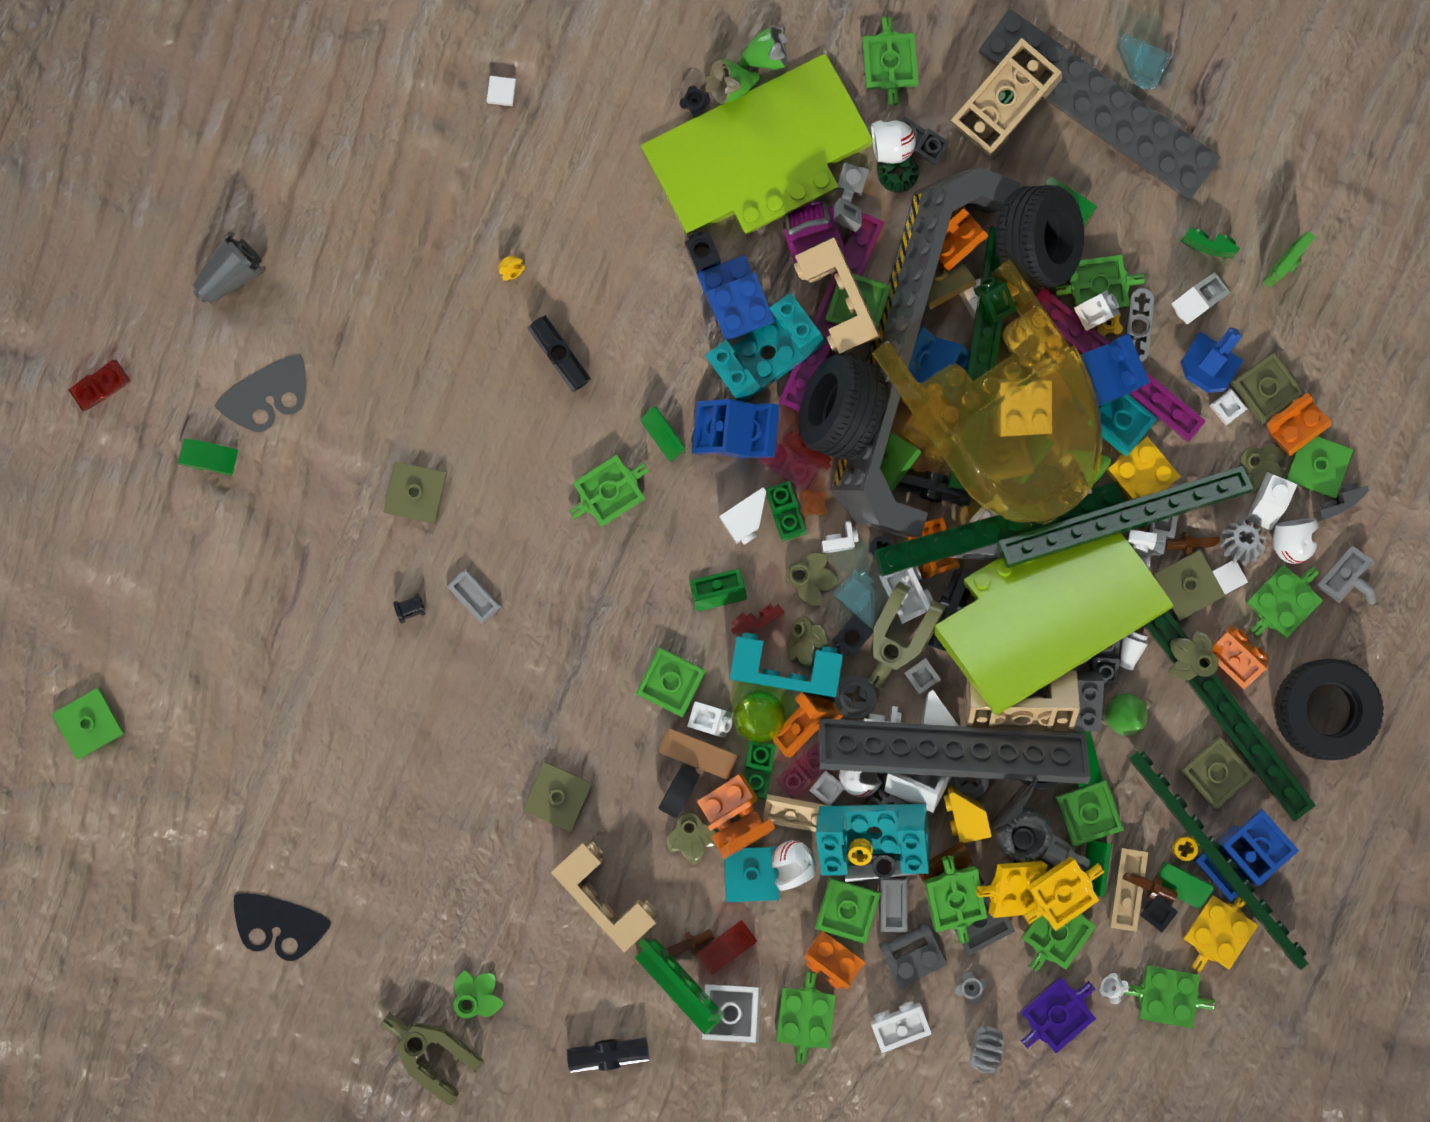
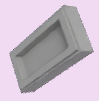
M466 568L447 585V588L481 625L502 608Z
M907 878L880 879V932H907Z

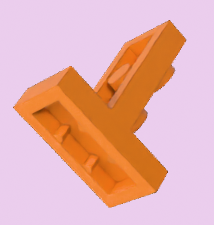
M801 692L795 698L800 707L771 737L785 757H792L819 729L820 719L840 720L843 717L842 713L828 696Z

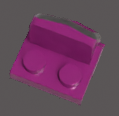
M822 201L811 202L786 215L785 221L782 223L794 264L797 263L796 255L832 238L838 241L844 256L847 255L838 223L834 221L832 206L828 207Z

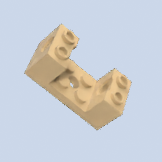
M1021 38L951 121L954 127L990 158L994 159L1008 143L1010 133L1042 97L1046 99L1063 79L1062 72ZM1004 90H1010L1014 94V99L1009 104H1003L999 101V95Z
M835 238L795 256L797 263L793 265L799 278L802 280L806 279L810 284L838 271V273L834 274L836 282L842 291L846 289L849 297L845 301L851 314L857 313L858 315L828 329L831 335L827 337V340L833 352L838 351L839 354H847L882 338L841 247Z
M1070 670L1049 683L1048 688L1044 690L1043 697L1025 698L995 716L967 678L964 692L966 727L1073 732L1080 710L1077 670Z
M585 840L551 873L617 946L625 952L656 924L657 917L655 915L657 910L648 900L643 903L641 899H638L616 920L614 918L615 911L606 902L601 904L596 899V895H598L596 890L588 882L585 885L581 882L604 860L601 857L603 851L594 841L589 844Z

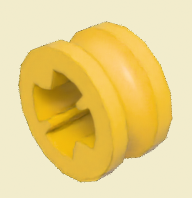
M1182 836L1174 840L1172 852L1179 860L1190 861L1196 857L1198 846L1193 839ZM1187 841L1189 842L1188 847H1191V852L1181 856L1180 853L1182 851L1178 850L1179 845H1184Z
M862 838L851 841L848 858L851 863L859 866L868 864L872 859V844ZM858 850H862L863 854H858Z

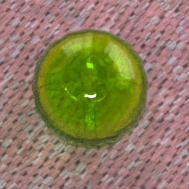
M762 690L752 691L741 697L735 705L733 713L734 725L739 734L748 741L757 743L769 742L778 736L786 719L784 706L779 698L770 692Z

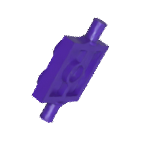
M1059 976L1020 1010L1032 1029L1020 1041L1029 1049L1031 1045L1040 1039L1046 1042L1055 1053H1058L1096 1019L1087 1008L1084 1000L1096 990L1095 987L1087 981L1084 986L1076 991L1070 988Z

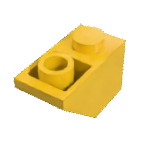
M952 785L947 786L948 795L944 796L947 812H953L954 820L949 821L952 835L958 836L959 841H962V843L992 837L984 805L961 792Z

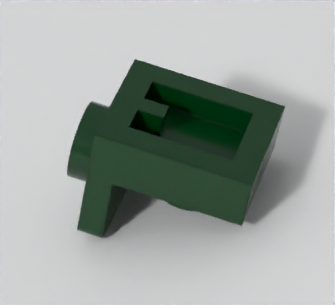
M991 277L983 280L980 286L973 289L975 295L981 297L990 321L996 323L1017 311L1006 282L996 277Z

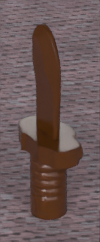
M1183 532L1181 539H1166L1165 550L1183 549L1184 555H1191L1192 548L1213 547L1219 543L1220 538H1191L1190 532Z
M1126 873L1122 876L1123 880L1148 890L1147 897L1152 900L1157 895L1173 902L1177 898L1178 892L1163 886V879L1155 876L1153 881L1135 873Z
M711 929L692 936L690 931L684 933L685 941L669 946L666 950L672 956L691 949L694 955L699 953L696 946L714 939Z

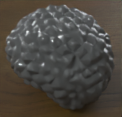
M1024 807L1015 819L997 827L995 838L1003 854L1013 863L1031 862L1039 859L1047 851L1053 839V827L1042 813L1035 809Z

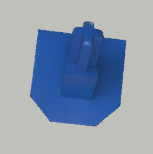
M1230 327L1218 342L1200 331L1180 361L1185 378L1207 393L1225 391L1244 361L1231 352L1242 338L1239 330Z

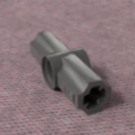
M901 854L872 855L871 861L866 865L859 866L850 861L848 875H844V881L888 879L890 877L915 874L901 873ZM881 859H887L890 862V869L886 873H879L876 869V864Z

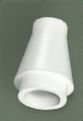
M1134 631L1123 638L1120 667L1134 670L1137 661L1148 645L1146 642L1148 636Z

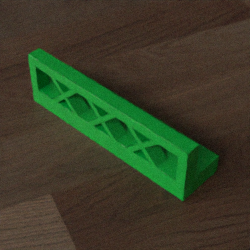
M642 938L638 942L642 950L635 959L704 1035H708L725 1016L723 1011L657 939Z

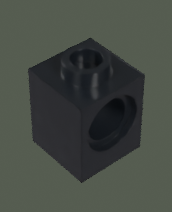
M702 231L696 232L688 237L689 240L685 241V247L696 275L699 272L721 264V259L710 232L705 234ZM699 246H705L709 249V253L704 257H699L695 254V249Z
M853 615L833 638V641L836 643L834 648H837L838 652L845 657L848 654L853 657L873 634V630ZM852 630L858 634L859 640L856 645H848L845 642L844 635L847 631Z

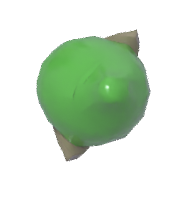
M721 59L712 65L709 76H706L707 84L705 91L710 92L718 103H728L745 95L758 82L760 75L757 72L747 71L730 60Z
M1132 693L1118 694L1111 699L1106 709L1102 711L1101 723L1110 726L1114 732L1121 736H1135L1144 730L1148 721V710L1153 702L1148 698H1140Z

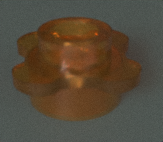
M806 490L802 493L803 507L801 508V513L804 516L817 514L819 517H822L827 513L825 508L827 494L824 491L811 493L809 490ZM812 501H816V506L812 505Z

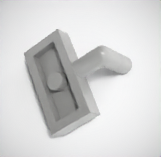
M1351 546L1318 583V588L1340 603L1355 587L1364 593L1366 602L1369 605H1373L1377 602L1375 589L1361 578L1374 565V561L1354 546Z

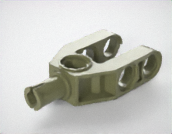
M900 581L892 591L873 628V657L877 659L878 663L868 682L873 685L877 681L875 687L881 689L884 687L892 669H899L925 650L935 631V625L940 622L946 610L944 605L933 601L910 644L902 638L892 635L890 633V624L896 614L902 609V601L911 589V587ZM888 644H893L898 648V656H893L888 652Z
M391 1012L388 1013L379 1025L398 1039L397 1042L399 1044L396 1049L408 1075L448 1105L455 1101L459 1092L454 1086L419 1060V1057L426 1051L428 1045L431 1042L435 1044L438 1042L454 1055L453 1058L456 1061L460 1059L467 1066L475 1070V1072L484 1063V1060L476 1052L445 1028L416 1022L413 1026L409 1025L408 1027L392 1015ZM410 1038H420L423 1047L421 1049L412 1048L409 1043Z

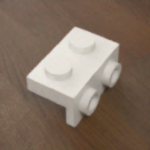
M917 567L884 577L879 576L888 597H890L899 581L911 587L902 601V609L897 613L901 624L926 613L931 606L930 604L933 603L928 589L923 590L919 583L922 577Z
M914 1001L906 1002L900 1005V1010L889 1013L887 1010L874 1015L875 1020L870 1021L881 1053L932 1034L920 1003L915 1004Z

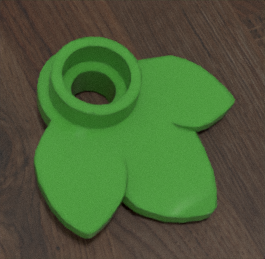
M464 970L456 978L454 988L457 997L454 1000V1010L458 1016L466 1019L472 1018L476 1014L488 1017L501 1009L504 1001L493 995L496 985L495 974L483 973L473 979L472 975ZM464 1000H470L472 1002L471 1009H465L463 1007Z

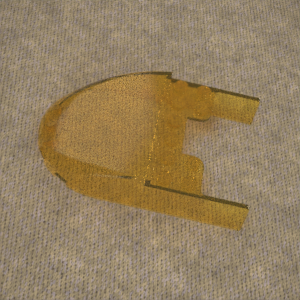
M1009 259L992 272L994 278L996 277L1007 283L1017 311L1021 316L1010 323L1003 332V339L1013 354L973 382L962 367L950 365L925 382L918 383L889 341L883 343L872 354L962 486L978 504L986 510H991L1004 516V519L1023 523L1043 522L1061 516L1073 509L1085 498L1092 488L1102 460V425L1099 406L1091 379L1075 345L1069 346Z

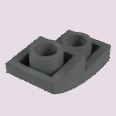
M904 116L901 122L908 124L912 128L916 138L915 149L912 154L936 165L950 142L929 128L927 130L923 129Z
M1358 483L1342 487L1343 493L1337 495L1336 501L1320 504L1321 510L1313 512L1314 518L1318 522L1344 512L1365 496L1369 491L1368 486L1359 488Z
M1120 640L1091 657L1090 671H1099L1104 684H1117L1120 663L1118 656Z

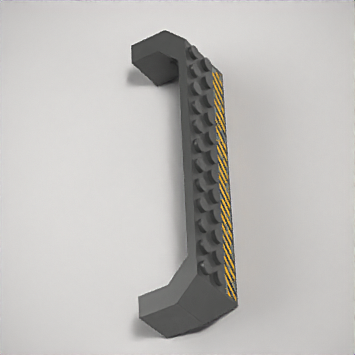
M977 167L954 173L915 191L913 194L888 282L891 289L878 326V331L882 338L871 342L866 360L876 365L885 378L886 402L884 412L876 433L865 449L857 456L845 460L838 459L830 487L833 495L858 524L898 537L918 538L922 536L928 512L896 502L880 466L952 212L964 205L985 213L1000 211L1005 200L1019 188L1020 183L985 168Z

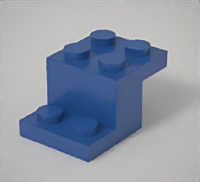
M746 255L697 273L714 320L719 324L725 340L730 341L775 323L757 275L752 273Z
M920 326L905 382L919 392L944 399L960 410L969 350L959 343L937 338Z
M1130 334L1121 336L1107 345L1085 352L1060 367L1062 379L1068 386L1072 395V403L1080 415L1125 397L1150 383Z
M733 399L697 401L692 453L699 455L719 454L739 459L775 457L780 405L773 403L751 404Z
M1262 809L1241 827L1233 825L1216 840L1222 847L1219 852L1224 859L1229 857L1238 867L1236 874L1240 879L1246 878L1251 884L1260 886L1299 851ZM1203 852L1194 859L1197 865L1229 901L1234 900L1238 896Z

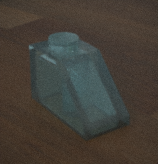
M1122 34L1116 46L1129 78L1135 81V84L1141 88L1154 89L1163 74L1171 54L1126 34Z
M854 570L832 595L853 615L872 629L875 626L874 587L870 585L873 580L862 570L859 573Z

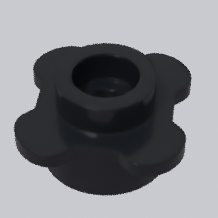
M690 86L685 97L680 99L679 104L682 109H688L692 112L693 116L698 117L702 114L703 107L710 103V96L704 94L696 86ZM696 99L697 103H693L692 100Z

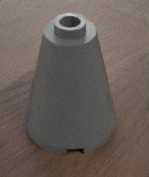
M228 232L224 235L193 284L195 296L204 303L206 301L210 303L215 302L258 277L266 270V266L260 267L259 263L262 262V259L255 250L243 239L239 242L233 238L236 234L233 232Z

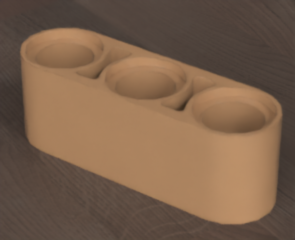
M668 727L658 750V753L727 780L730 779L739 756Z

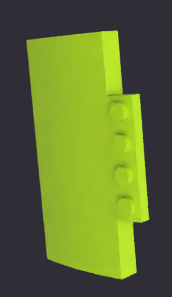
M823 54L748 91L739 99L724 103L640 146L688 238L690 235L700 232L732 215H735L744 234L747 235L837 190L838 185L829 167L872 146L873 139L827 55Z
M1120 533L1010 568H1006L1002 557L998 558L964 579V585L976 601L936 624L935 636L995 716L1170 610L1173 608V603L1142 559Z

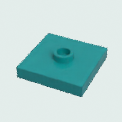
M1129 394L1099 406L1086 424L1126 457L1158 418Z
M777 846L745 847L725 859L726 902L779 900V889L775 884L778 878V869L776 867L772 868L771 864L773 853Z

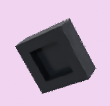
M1157 895L1154 900H1150L1140 913V916L1158 931L1163 932L1178 911Z

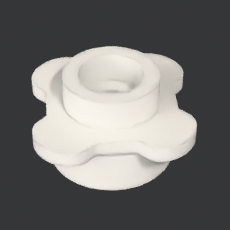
M1111 973L1102 980L1099 992L1102 996H1107L1112 1004H1118L1124 992L1129 990V983L1119 979L1118 974Z

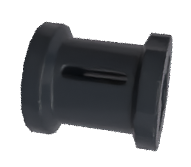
M879 536L870 543L869 554L874 560L876 558L873 551L878 547L877 542L880 545H893V542L888 537Z
M419 593L402 602H393L395 612L401 624L405 623L406 619L419 614L422 616L426 615Z

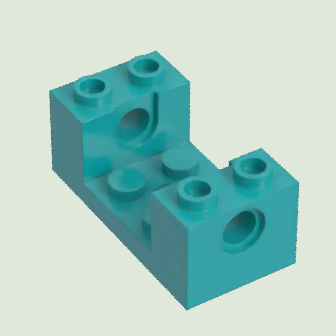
M791 292L769 308L774 315L775 323L753 331L733 347L725 340L705 355L738 401L748 402L827 344L822 334ZM766 347H773L776 351L774 357L768 360L762 358V351Z
M743 633L742 637H737L730 680L836 697L843 658L842 654H837V648L822 646L820 651H815L814 663L808 682L805 681L806 676L790 673L789 678L779 677L780 671L763 669V674L758 673L763 641L758 640L759 635Z
M927 804L819 807L815 833L821 875H848L850 863L848 858L849 844L858 838L866 839L872 844V854H901L902 874L929 873L931 844ZM878 827L882 831L873 833L868 828ZM858 850V854H863L862 850Z

